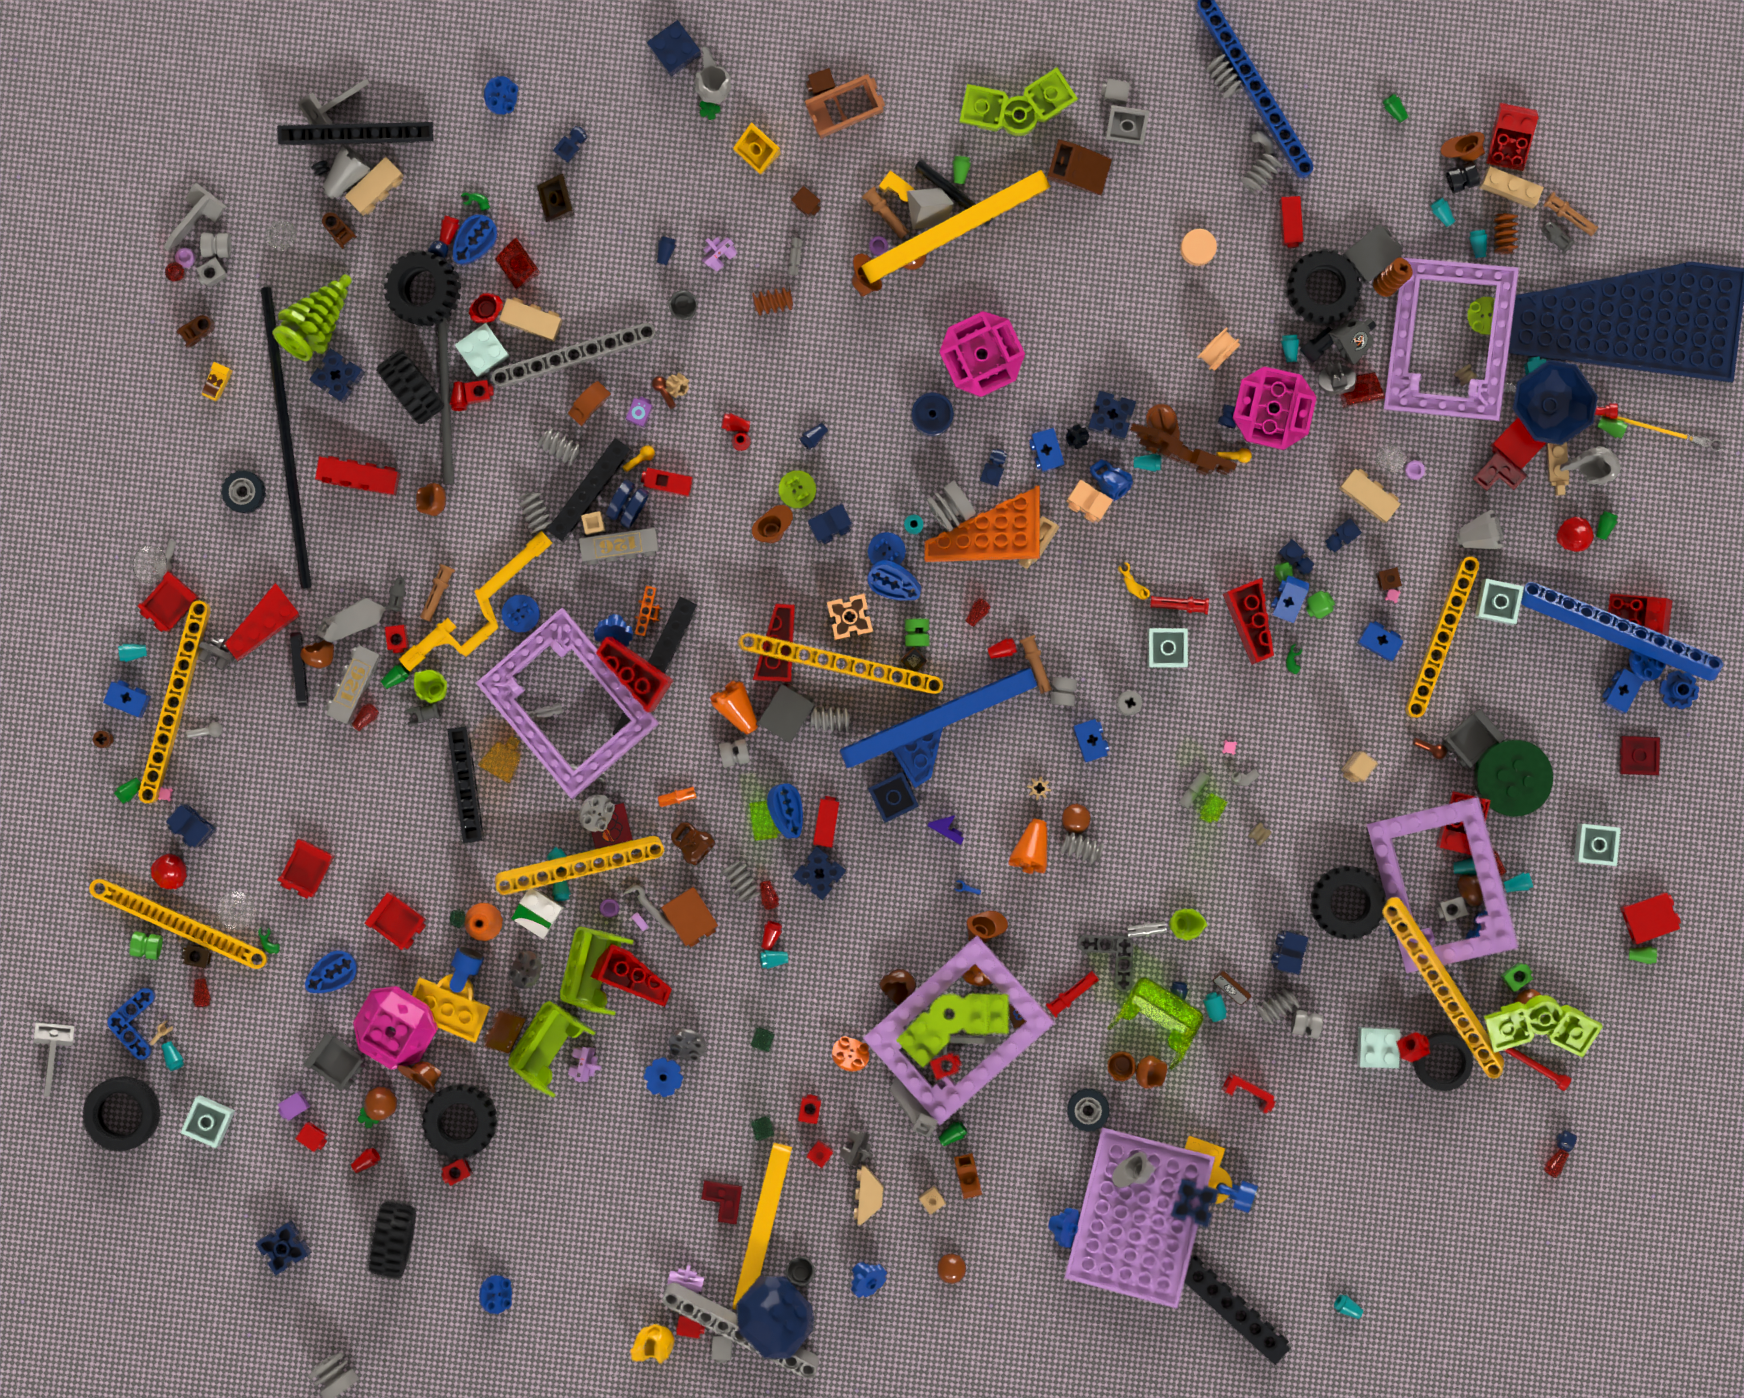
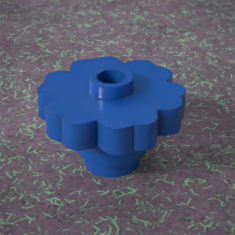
M612 614L608 619L598 622V626L594 629V637L601 644L606 637H613L627 647L629 646V641L633 640V629L630 626H626L627 623L623 621L620 615Z
M1681 671L1668 673L1666 680L1660 682L1659 693L1663 695L1662 702L1669 708L1676 706L1679 710L1690 707L1692 700L1698 698L1699 687L1695 685L1696 678L1688 672L1683 674Z
M665 1057L653 1060L652 1066L646 1067V1073L644 1074V1079L648 1081L647 1089L654 1095L660 1093L662 1097L673 1095L675 1089L680 1088L682 1085L683 1075L679 1073L681 1066L675 1060L667 1061ZM665 1074L667 1080L662 1081L660 1075Z
M1066 1208L1064 1213L1052 1216L1049 1220V1230L1054 1233L1055 1241L1058 1242L1059 1246L1070 1248L1073 1245L1080 1218L1077 1209Z
M864 1262L856 1264L852 1269L854 1279L851 1282L853 1285L851 1290L858 1298L874 1294L887 1280L885 1277L887 1271L880 1264L876 1266L873 1264L868 1265Z

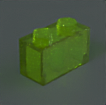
M1207 793L1197 811L1200 815L1199 819L1208 824L1218 822L1228 802L1213 793Z
M767 800L749 803L754 840L778 838V834L781 832L773 822L767 806Z

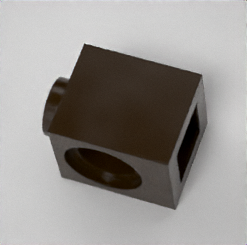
M190 944L183 949L181 959H184L183 964L206 969L210 966L213 950ZM194 951L200 953L199 961L193 960L192 953Z

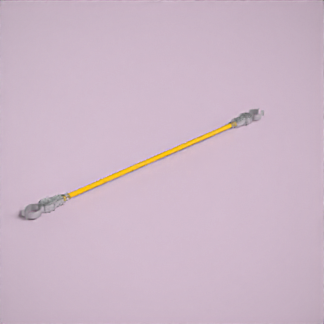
M1505 382L1504 393L1515 394L1516 386L1510 382ZM1619 416L1615 419L1684 438L1702 448H1708L1710 442H1714L1705 436L1684 435Z

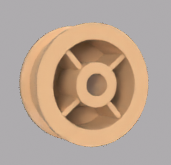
M1227 327L1197 357L1198 359L1202 358L1210 366L1209 370L1213 369L1215 371L1240 346L1238 343L1239 339L1235 340L1227 332Z

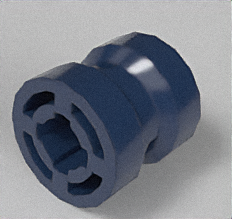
M1224 404L1222 408L1223 416L1219 417L1217 423L1235 429L1236 423L1233 420L1235 407Z

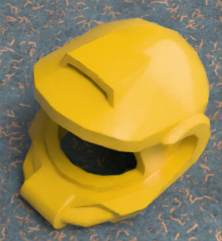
M658 1324L644 1327L636 1336L633 1348L630 1350L631 1359L636 1362H643L653 1357L658 1360L659 1364H662L665 1359L669 1358L675 1343L672 1331L666 1326Z

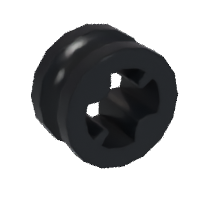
M326 160L311 166V169L315 170L314 176H321L330 171Z

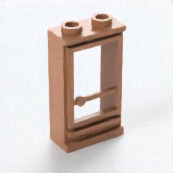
M866 74L805 101L806 108L820 139L879 113H883L885 103L882 96H878L875 91L878 87L874 78L870 79L869 75ZM863 85L873 109L847 120L836 96ZM834 98L843 121L837 125L833 124L824 101Z

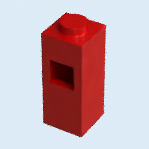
M1301 196L1281 197L1279 206L1282 246H1287L1289 249L1298 248L1304 242Z
M648 467L646 472L643 471L641 483H644V488L685 497L690 496L693 477Z
M825 796V799H820L813 845L831 848L833 846L840 803L836 801V797Z

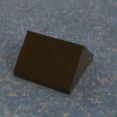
M559 174L537 185L546 222L575 216L566 179L563 174Z

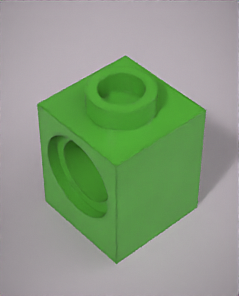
M1519 962L1500 975L1512 992H1516L1533 980L1531 976L1533 972L1529 966ZM1517 971H1521L1522 979L1517 982L1514 979V974Z

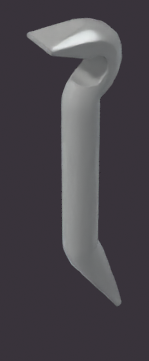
M631 885L623 893L624 895L638 890L640 892L638 901L665 929L675 932L669 921L645 898V890L642 886Z

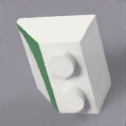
M531 888L527 890L511 919L544 939L564 906L536 888Z

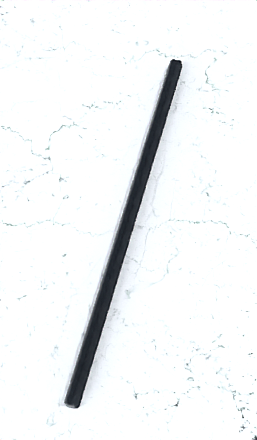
M262 287L260 291L300 586L302 589H309L312 585L279 343L273 336V330L276 328L272 290L270 287Z

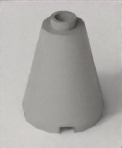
M343 144L340 147L323 184L325 189L323 192L332 199L333 197L339 198L373 169L368 160L365 163L362 158L363 156L348 145L345 146Z

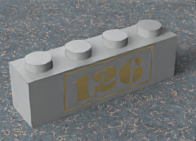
M656 528L579 539L582 562H587V565L599 564V560H606V563L618 561L617 558L625 557V560L636 559V555L644 554V557L656 556L655 552H659Z
M361 645L353 648L350 655L352 660L343 669L342 675L344 677L341 683L338 682L335 686L334 693L336 694L333 700L330 699L327 703L326 715L350 725L382 657L381 654Z

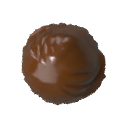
M1467 874L1459 876L1457 887L1461 897L1466 899L1468 905L1483 906L1485 900L1479 878Z
M896 969L885 975L880 980L879 986L888 998L893 1000L895 1004L900 1005L915 992L916 981L908 971Z

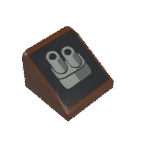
M915 647L900 660L910 671L917 672L927 662Z

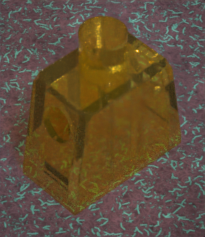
M513 736L509 737L506 744L497 741L478 763V766L506 783L511 784L522 757L520 753L515 751L521 741Z

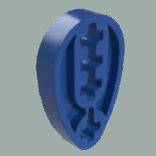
M473 215L462 224L453 246V259L458 265H466L478 260L495 245L498 231L496 225L489 217ZM488 221V226L490 228L488 230L484 229L482 231V233L484 234L483 237H477V245H470L471 242L469 241V238H475V231H480L482 229V226L480 224L482 222L486 223ZM466 251V253H465L466 259H465V260L461 259V260L459 261V260H458L459 257H458L457 254H458L459 252H460V253H463V252Z
M888 560L876 562L868 574V584L878 595L901 601L916 600L920 596L922 587L917 579L895 562ZM894 580L898 581L896 585L892 584Z
M791 784L775 785L767 796V806L778 830L787 839L797 838L801 834L803 825V807L800 794Z
M337 950L328 953L310 971L305 981L306 990L310 993H326L350 984L357 974L356 960L346 951ZM344 958L345 960H351L349 969L348 967L342 968V973H334L333 979L326 977L327 969L332 971L336 968L335 964L338 966L342 965ZM322 978V981L317 984V989L314 987L310 988L311 979L316 981Z

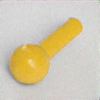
M648 445L643 446L639 455L622 466L624 471H630L644 460H652L655 456L654 449Z
M1241 448L1238 452H1216V456L1227 460L1238 459L1241 463H1247L1251 460L1252 453L1248 448Z

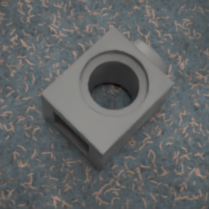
M1108 79L1107 83L1102 85L1101 95H1104L1103 101L1126 105L1130 83Z
M216 257L196 269L199 273L197 278L202 285L206 284L209 288L229 276L220 260ZM214 269L215 275L212 278H207L208 270Z
M1461 896L1437 903L1438 908H1436L1438 917L1442 918L1445 922L1468 915ZM1449 904L1455 906V912L1451 915L1446 910Z
M714 1333L712 1359H715L717 1363H727V1360H731L733 1341L719 1333Z

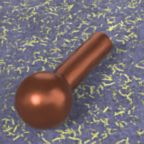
M662 376L655 377L652 380L653 389L661 393L670 409L675 408L676 404L673 398L665 390L666 379Z
M1418 738L1413 740V745L1431 752L1436 759H1443L1447 755V749L1442 744L1434 746Z

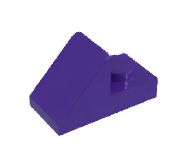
M955 815L928 823V827L954 842L962 844L964 838L961 835L963 833L955 828H952V830L948 829Z

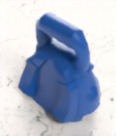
M1103 459L1090 466V473L1097 481L1100 491L1113 501L1121 498L1131 489L1133 479L1130 473L1121 470V468H1114L1108 461ZM1104 466L1108 468V470L1104 471L1101 475H1098L1096 473Z

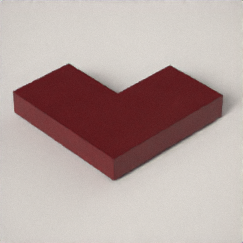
M1498 450L1473 477V480L1488 491L1500 478L1515 490L1527 477V474Z
M704 1180L701 1200L720 1203L717 1222L737 1224L742 1186Z

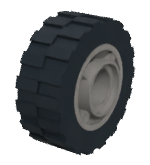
M245 470L231 473L228 478L226 477L224 484H222V499L226 506L233 511L244 514L252 513L264 503L266 487L258 475ZM246 487L248 490L247 495L241 497L240 490Z
M1084 1088L1083 1090H1078L1069 1099L1067 1115L1070 1122L1078 1130H1084L1085 1132L1096 1131L1107 1122L1109 1103L1100 1091H1096L1093 1088ZM1091 1105L1094 1108V1112L1086 1115L1083 1112L1084 1106Z

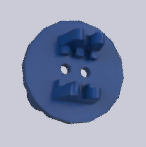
M504 76L491 78L484 89L486 106L495 114L504 115L513 112L517 102L518 86Z
M879 533L869 543L868 556L873 565L883 560L892 561L900 565L905 558V544L894 533Z
M515 595L504 603L502 619L510 630L518 633L527 632L537 625L540 619V609L537 602L531 597Z
M1634 650L1630 652L1628 659L1633 673L1644 681H1652L1658 678L1666 667V663Z
M493 1275L482 1282L479 1290V1301L486 1312L499 1314L511 1307L512 1288L511 1281L508 1278Z

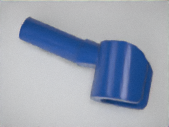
M956 881L963 884L961 890L954 888L957 892L969 891L978 895L981 894V890L967 886L963 881Z

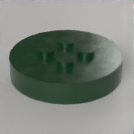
M1506 739L1500 743L1492 744L1480 756L1474 771L1475 789L1479 798L1491 800L1489 805L1491 810L1511 817L1524 816L1540 808L1549 797L1553 786L1552 766L1546 754L1536 745L1519 739Z

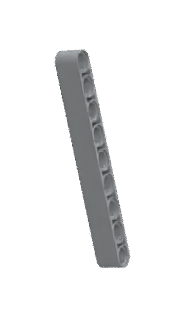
M650 323L639 324L496 369L492 373L491 378L497 387L505 388L649 343L655 339L656 330ZM645 328L652 329V335L644 337L642 331ZM626 334L634 335V340L631 343L624 341ZM610 339L616 341L614 348L611 349L605 345ZM589 346H597V352L589 354L587 352ZM572 351L579 352V357L576 360L569 359V354ZM553 357H560L561 362L559 365H551ZM536 362H540L543 366L542 369L537 372L534 371L533 365ZM518 368L524 369V374L521 377L514 375L515 370ZM499 374L506 375L503 383L496 381V377Z
M670 1283L666 1287L663 1296L665 1306L758 1353L738 1332L736 1313L680 1284ZM799 1347L790 1359H769L807 1379H811L816 1375L819 1365V1358L802 1347Z

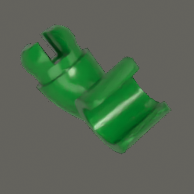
M463 193L461 197H469L468 202H463L466 206L471 205L472 201H476L482 211L490 208L489 200L482 194Z
M1296 644L1291 645L1290 652L1286 658V667L1293 674H1297L1301 669L1296 664L1294 657L1302 653V648L1298 653H1294L1293 648Z
M261 927L258 935L264 950L270 954L279 953L280 945L273 944L268 940L271 929L268 928V934L263 935Z

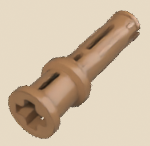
M875 186L872 187L861 198L863 200L866 199L872 206V211L878 212L901 240L910 231L886 205L887 200L882 199L875 191Z
M1552 192L1543 206H1548L1556 212L1558 217H1565L1591 237L1598 229V226L1569 207V202H1564L1555 195V192Z
M441 563L439 564L440 569L436 578L432 580L434 585L420 615V618L430 622L444 589L449 587L448 582L452 573H455V569Z
M1032 635L1019 640V643L1023 645L1026 654L1024 657L1030 662L1040 694L1052 690L1040 658L1041 650H1038L1035 642L1036 636Z

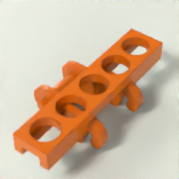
M646 586L643 601H638L642 605L639 616H635V619H638L635 630L636 635L646 636L650 619L654 623L660 621L657 617L659 610H662V608L659 607L660 605L653 606L657 589L655 587ZM648 589L653 590L652 596L647 595ZM646 598H650L651 602H646ZM644 607H647L649 609V613L647 615H644L642 613V609ZM655 608L654 616L652 618L650 617L651 609ZM641 620L646 621L645 624H641L640 622ZM640 626L644 627L643 633L638 632Z

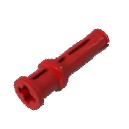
M1151 596L1150 608L1187 610L1186 612L1189 614L1200 612L1208 615L1209 598L1204 600L1194 599L1191 596L1188 599Z
M1091 971L1068 991L1059 993L1055 1000L1050 1004H1045V1006L1057 1018L1061 1011L1066 1007H1071V1002L1097 983L1099 979Z

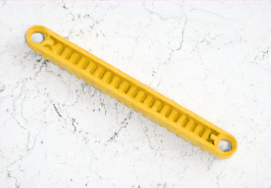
M96 879L90 884L89 891L95 898L253 969H260L267 963L268 958L264 951L105 879ZM98 883H102L105 886V891L102 894H98L95 891V886ZM254 954L262 956L261 964L256 965L253 963L252 957Z

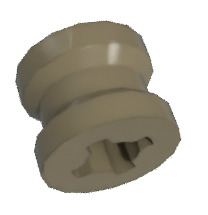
M1470 364L1454 373L1455 377L1459 378L1461 387L1469 383L1471 379L1478 377L1476 373L1472 372Z
M1259 822L1248 834V837L1256 840V844L1260 846L1272 832L1269 829H1265L1263 824Z

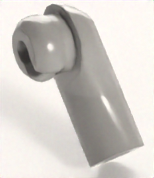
M1262 131L1252 134V142L1261 143L1264 146L1265 154H1275L1270 136Z
M1255 769L1247 775L1234 772L1231 775V781L1235 785L1246 787L1260 775Z

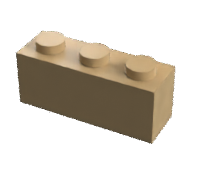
M385 157L344 197L363 216L365 214L368 215L375 209L374 205L379 200L383 201L389 195L388 191L391 188H396L402 183L404 175Z
M1490 166L1486 170L1479 188L1533 209L1537 205L1544 187Z
M515 297L512 300L507 298L499 318L502 323L555 342L563 322L559 318V314L552 311L545 313L541 311V307L531 304L529 307L523 304V300Z
M1354 469L1339 489L1381 522L1386 523L1400 506L1398 497L1391 492L1387 494L1382 490L1384 487L1379 482H1372L1368 479L1369 475L1362 469Z
M1363 751L1354 752L1341 771L1344 773L1343 777L1350 782H1364L1378 763Z

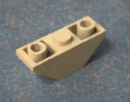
M861 1164V1169H857V1181H860V1189L856 1188L855 1200H859V1207L854 1209V1219L858 1220L857 1225H862L882 1207L883 1197L882 1183L866 1165Z

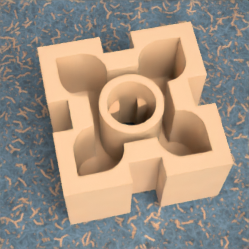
M1080 479L1066 502L1069 504L1068 508L1076 513L1079 510L1085 513L1084 518L1094 523L1101 520L1113 500Z
M865 594L850 597V602L843 603L842 599L827 602L830 618L835 617L837 623L832 624L835 641L849 638L850 632L857 631L858 636L873 632L870 616H864V611L868 610ZM851 612L852 615L856 616L853 622L844 619V616H847L846 613Z

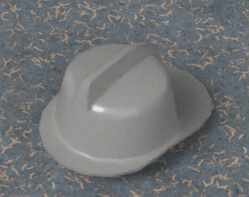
M1138 1152L1122 1161L1116 1167L1112 1181L1118 1188L1127 1187L1132 1183L1143 1184L1155 1171V1167L1148 1161L1144 1152Z

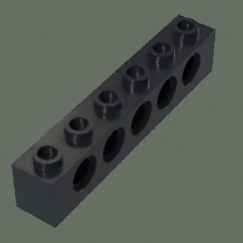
M614 438L547 531L565 543L582 520L581 515L587 513L632 450L617 438Z
M469 727L447 729L462 841L463 844L485 841Z

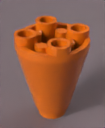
M731 681L725 686L726 689L721 693L716 692L710 697L711 704L736 728L747 735L758 728L757 720L745 685L740 681L736 683Z
M1032 819V822L1029 823L1009 858V865L1022 867V871L1033 874L1034 871L1045 873L1047 868L1048 835L1047 823L1045 821Z
M479 903L472 906L467 911L464 920L467 933L478 941H488L496 937L503 923L500 911L489 903ZM477 920H481L483 922V925L481 927L476 926Z

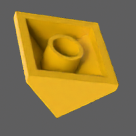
M753 123L747 127L733 147V150L760 175L781 154L780 148Z

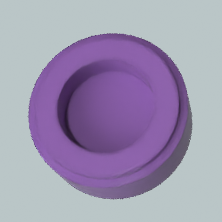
M880 236L874 237L869 243L870 252L875 256L886 253L888 250L887 240Z
M606 899L600 905V912L604 917L612 918L618 914L619 904L614 899Z

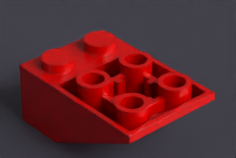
M1499 103L1486 164L1524 171L1539 118L1537 110Z
M1610 594L1609 613L1669 636L1672 600L1659 597Z
M1453 791L1449 804L1476 797ZM1479 798L1486 822L1491 800ZM1464 822L1441 826L1436 847L1472 855Z

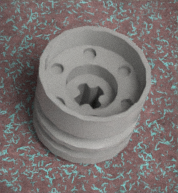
M954 481L943 488L946 497L943 498L936 492L934 495L938 500L937 503L931 497L927 499L930 511L939 524L949 532L953 530L950 524L951 520L957 527L960 525L957 519L958 515L966 521L976 514L973 506Z
M342 1352L323 1360L308 1375L310 1380L317 1375L320 1378L313 1383L314 1386L321 1383L325 1385L319 1392L322 1398H335L360 1379L353 1369L343 1371V1368L348 1363L347 1360L338 1364L337 1361L344 1356Z

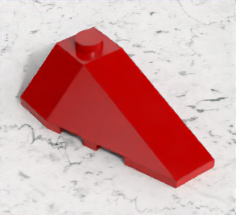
M610 944L598 958L591 977L664 1007L672 991L664 981L650 971L630 951Z

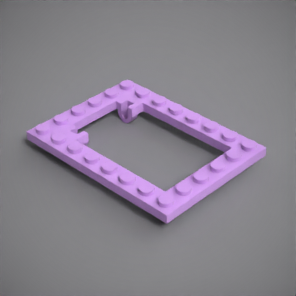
M1403 258L1411 265L1413 274L1399 288L1384 410L1500 421L1519 268ZM1420 280L1497 286L1485 380H1470L1469 398L1422 394L1419 388V381L1422 378L1421 374L1409 373Z
M561 608L476 684L568 796L574 799L653 730L659 722L652 713H647L643 709V706L623 686L618 677L597 656V647L567 611ZM549 646L562 658L573 650L631 720L576 770L572 769L516 701V698L525 689L516 683L517 680L514 676Z
M1479 797L1367 824L1386 899L1388 900L1391 897L1402 899L1403 904L1412 916L1392 838L1461 821L1464 822L1488 914L1476 918V922L1481 924V930L1479 931L1480 936L1434 946L1435 938L1430 928L1421 930L1443 965L1519 947ZM1397 937L1406 973L1419 971ZM1410 938L1411 942L1417 943L1416 939ZM1420 954L1422 958H1428L1426 955Z
M977 935L863 1039L928 1113L938 1121L937 1123L941 1125L1055 1022ZM976 964L1002 994H1009V1002L1027 1022L958 1084H955L949 1076H946L933 1087L900 1050L902 1046L896 1039L907 1029L905 1026Z

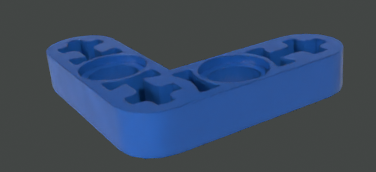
M151 988L139 990L117 1009L107 1021L112 1032L132 1055L139 1060L148 1058L151 1055L152 1049L130 1022L155 1001L156 995ZM149 992L150 1000H144L142 1003L139 1004L137 1001L143 998L142 993ZM129 1004H134L137 1008L136 1013L133 1015L127 1012L126 1008ZM113 1018H120V1025L122 1027H125L127 1025L128 1028L124 1029L120 1034L119 1030H121V1027L119 1025H113V1023L115 1022ZM127 1031H132L135 1035L132 1042H128L125 1039ZM138 1040H140L141 1042L138 1043V1045H139L141 1048H142V1047H145V1048H146V1050H145L146 1055H144V1054L139 1055V1054H138V1052L140 1051L139 1048H138L137 1046H134V1047L132 1048L131 1045L135 1044Z

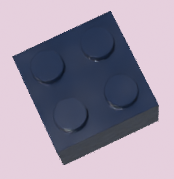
M678 20L647 42L648 48L670 77L701 56L700 49Z
M903 772L868 788L884 823L919 807Z

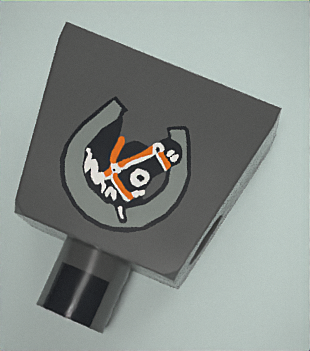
M1351 318L1329 332L1343 360L1353 365L1359 361L1374 343L1370 332L1376 327V324L1371 318H1368L1364 323L1356 318Z

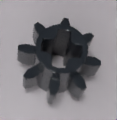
M1080 424L1067 429L1066 441L1069 446L1074 445L1075 449H1080L1084 445H1088L1087 441L1090 436L1086 427L1081 428Z

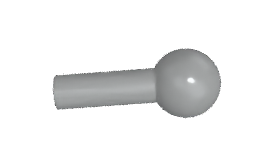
M169 540L163 560L157 563L156 569L161 575H165L172 570L170 561L177 543L174 540Z
M212 722L208 727L186 731L187 739L204 735L218 737L222 734L223 727L219 722Z

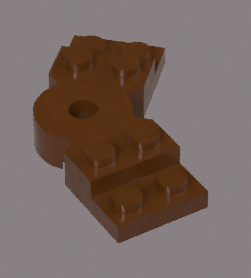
M1132 423L1130 431L1137 434L1136 437L1140 439L1139 444L1146 447L1145 451L1153 454L1158 452L1163 457L1196 469V473L1204 476L1211 474L1215 468L1217 469L1216 472L1222 475L1231 474L1235 471L1237 463L1196 448L1193 452L1188 449L1189 447L1183 445L1184 442L1162 430Z

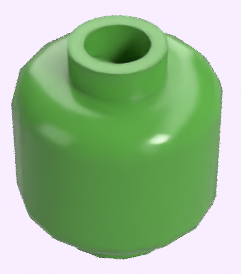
M1318 591L1307 598L1308 606L1305 608L1311 617L1315 616L1318 619H1322L1333 612L1335 602L1329 592Z

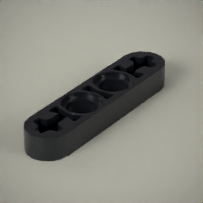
M301 632L290 633L296 700L298 707H304L309 705L305 662L300 655L303 648V639Z

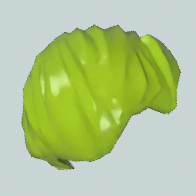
M430 669L414 673V690L421 700L435 703L444 699L447 693V681L438 671Z
M1184 908L1178 910L1169 921L1172 932L1177 938L1183 940H1192L1199 937L1208 926L1203 916L1194 909Z

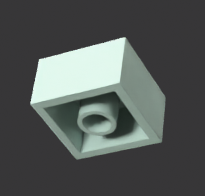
M486 323L455 344L460 354L479 379L510 357Z
M1490 579L1482 580L1475 618L1508 625L1517 624L1524 586Z
M1188 628L1147 629V668L1188 667Z
M1578 823L1574 862L1617 866L1621 828Z
M1358 1027L1357 1066L1399 1069V1050L1396 1041L1400 1040V1030L1397 1028Z
M201 1095L197 1096L180 1133L217 1148L222 1143L235 1110Z

